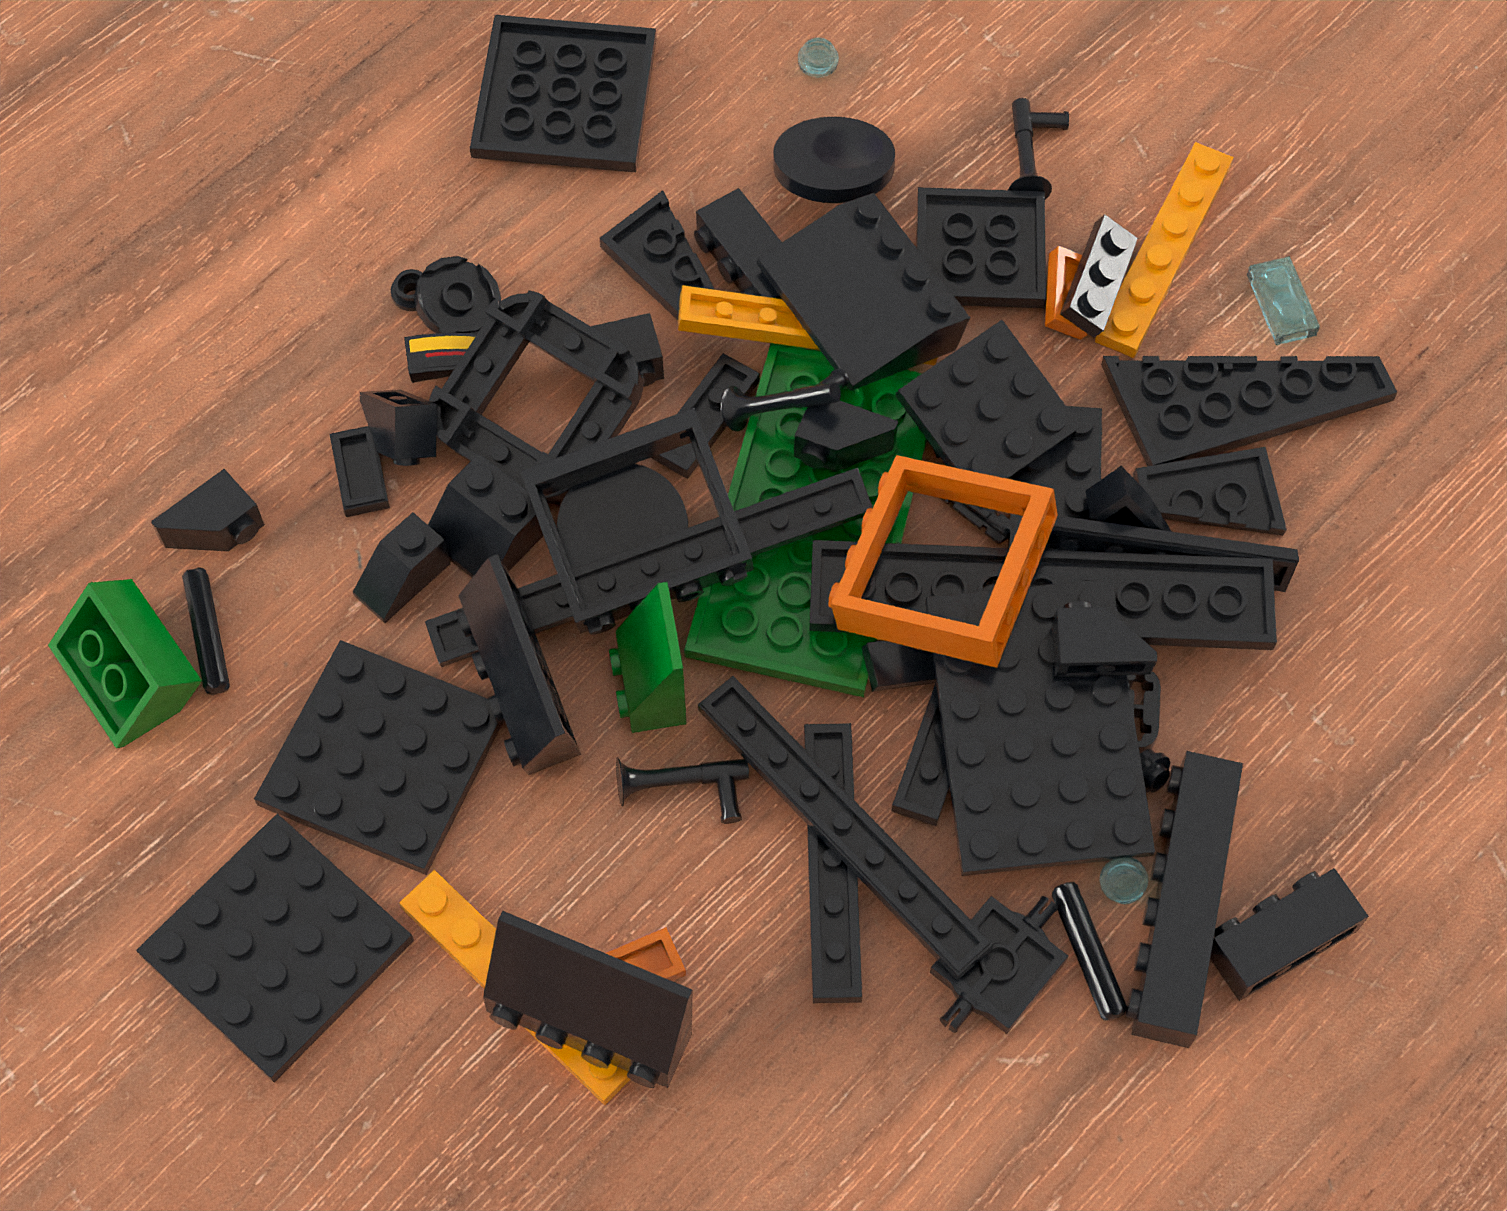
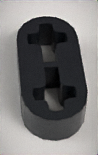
M1153 671L1150 675H1127L1134 718H1140V732L1144 733L1141 741H1138L1140 753L1153 748L1159 732L1161 686L1158 677ZM1133 682L1142 683V690L1145 691L1141 705L1134 704L1135 693L1131 689Z

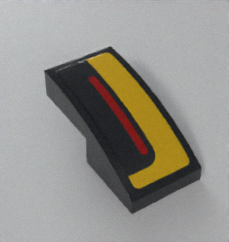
M433 333L404 337L411 382L415 383L450 377L477 334Z

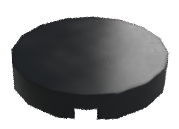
M453 256L440 258L426 267L416 283L414 303L418 316L427 328L435 333L478 334L489 317L484 312L485 309L495 299L499 302L501 301L498 283L490 272L479 263L476 266L473 263L467 262V258Z

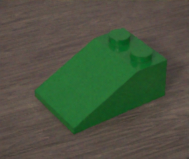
M668 582L658 583L616 629L617 648L609 649L613 676L622 675L624 690L616 691L620 718L629 717L632 733L687 724L682 659Z

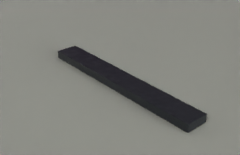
M734 676L730 677L698 704V711L956 980L960 979L993 949L994 943Z

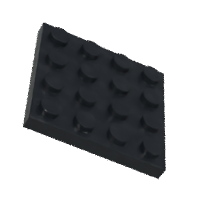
M494 15L470 143L471 158L636 172L657 39L656 28Z
M340 640L254 800L257 806L427 875L504 721L497 723L489 701L485 697Z
M276 814L136 951L275 1083L401 955L414 939L411 933L279 814Z

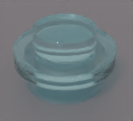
M824 38L808 40L798 53L799 68L811 77L820 78L828 76L838 66V52L833 44Z
M1132 857L1110 860L1101 870L1099 881L1103 893L1109 899L1120 904H1130L1139 900L1146 891L1148 874L1144 865L1137 859Z

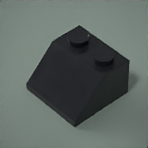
M480 454L448 483L428 523V526L445 540L449 560L472 578L485 561L496 554L499 555L508 571H510L544 536L528 491Z

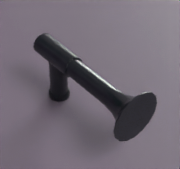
M1018 98L1012 103L1015 138L1017 139L1020 177L1011 183L1008 190L1045 191L1046 200L1052 192V185L1047 179L1037 175L1032 139L1033 128H1062L1063 130H1068L1069 112H1031L1030 101L1026 98Z
M835 369L817 385L754 397L745 396L738 387L730 386L724 390L721 397L722 417L732 431L738 432L745 428L748 418L755 414L795 407L805 408L836 403L841 397L840 389L848 384L849 378L844 370Z
M617 757L616 778L620 804L623 806L627 797L642 789L692 783H717L722 814L720 817L721 823H736L742 820V816L739 813L735 781L749 779V765L745 759L706 762L692 766L639 770L624 765L619 757Z

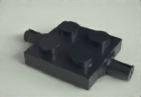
M990 896L971 921L994 943L993 949L958 980L938 960L931 966L930 973L950 988L957 998L947 1012L940 1017V1022L945 1027L950 1023L948 1030L956 1033L973 1011L976 1014L985 1016L1003 1032L1008 1034L1066 963L1068 955L1050 942L1041 929L1053 913L1058 910L1057 905L1053 901L1047 906L1048 897L1041 896L1031 911L1024 916L1009 910L993 896Z

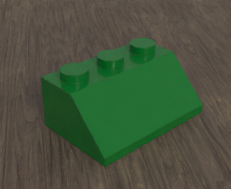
M133 579L88 583L48 644L116 748L125 747L181 712L202 682Z

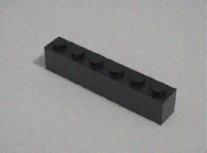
M1186 751L1181 765H1172L1166 792L1174 794L1172 810L1164 808L1159 828V836L1166 838L1164 853L1156 852L1151 871V880L1158 882L1156 898L1148 897L1142 921V925L1150 927L1148 943H1139L1134 964V971L1142 972L1139 989L1131 988L1127 1003L1126 1017L1134 1019L1131 1035L1185 1048H1190L1197 1036L1243 763Z

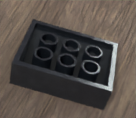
M874 193L838 205L759 257L757 261L758 267L834 370L842 369L847 373L849 382L846 386L850 391L956 351L971 318Z
M499 555L491 556L458 595L463 609L457 611L456 615L465 637L474 636L479 652L472 654V658L481 680L489 678L495 695L488 697L493 715L497 723L505 721L511 738L504 740V744L511 763L514 767L521 764L524 771L530 775L579 756L581 753L519 588Z
M502 911L497 922L483 994L486 1011L491 1013L489 1016L491 1020L508 1029L516 1030L518 1025L534 1031L536 1032L535 1037L550 1047L562 1049L564 1045L579 1050L582 1052L581 1057L597 1067L607 1069L610 1064L628 1071L627 1077L642 1086L654 1088L656 1084H659L666 1088L669 1087L692 1035L693 990Z

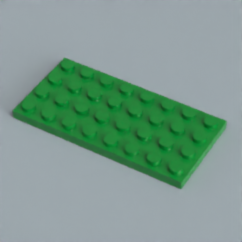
M771 343L756 396L793 391L796 388L817 385L828 377L834 368L820 351ZM904 370L853 391H850L847 386L840 389V401L898 421L896 444L892 451L836 472L826 468H811L800 459L794 457V435L807 407H795L752 415L749 418L728 492L733 510L736 511L855 468L859 470L872 507H874L878 498L880 478L884 472H889L896 455L921 461L923 459L927 439L895 396L900 388L922 373ZM907 492L885 543L902 544L914 492ZM863 518L753 556L754 570L747 572L748 576L736 584L722 586L719 582L703 588L704 593L699 596L684 648V656L690 659L864 698L869 677L862 647L866 643L877 642L878 639L855 633L809 631L813 540L858 542L862 534Z

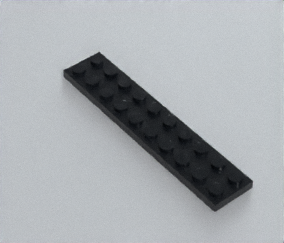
M813 540L809 631L851 633L838 630L832 608L829 607L828 602L832 586L836 582L840 583L846 570L845 561L851 545H857L858 542ZM885 543L861 599L927 614L926 597L993 590L1010 548ZM1044 549L1030 586L1112 578L1118 618L1148 645L1274 650L1277 644L1273 559Z

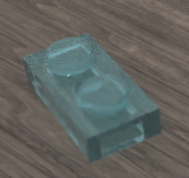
M1290 256L1250 265L1247 277L1275 344L1280 345L1317 336L1320 328Z

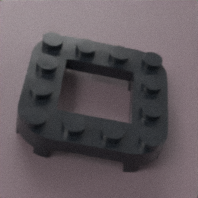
M528 290V293L512 295L500 302L495 299L484 311L489 316L442 389L435 385L429 399L430 402L437 404L436 435L439 439L470 462L478 454L482 455L526 489L520 471L618 436L641 399L645 377L636 359L619 340L616 339L614 341L549 302L544 295ZM528 343L594 382V385L549 454L537 450L482 416ZM571 487L545 496L547 503L561 505Z

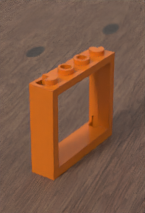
M896 455L889 472H884L880 478L878 498L874 507L868 508L864 514L862 534L857 545H851L845 561L846 570L840 583L836 582L832 586L828 604L832 608L838 630L997 668L1058 516L1054 489ZM908 491L1023 516L979 626L861 599Z

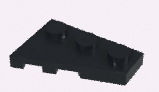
M663 190L599 238L600 248L677 320H679V301L682 285L715 290L697 254L693 253L685 238V231L682 225L673 215Z
M1266 447L1136 468L1133 473V478L1150 495L1164 519L1282 536L1287 531Z

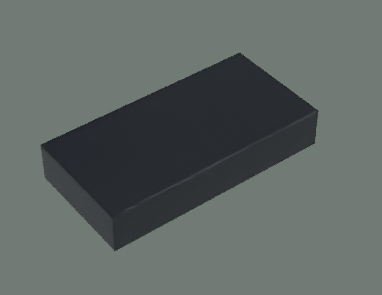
M369 426L331 433L330 440L345 516L350 517L390 508L380 455L376 450Z
M888 641L869 642L862 647L872 692L936 683L932 652Z

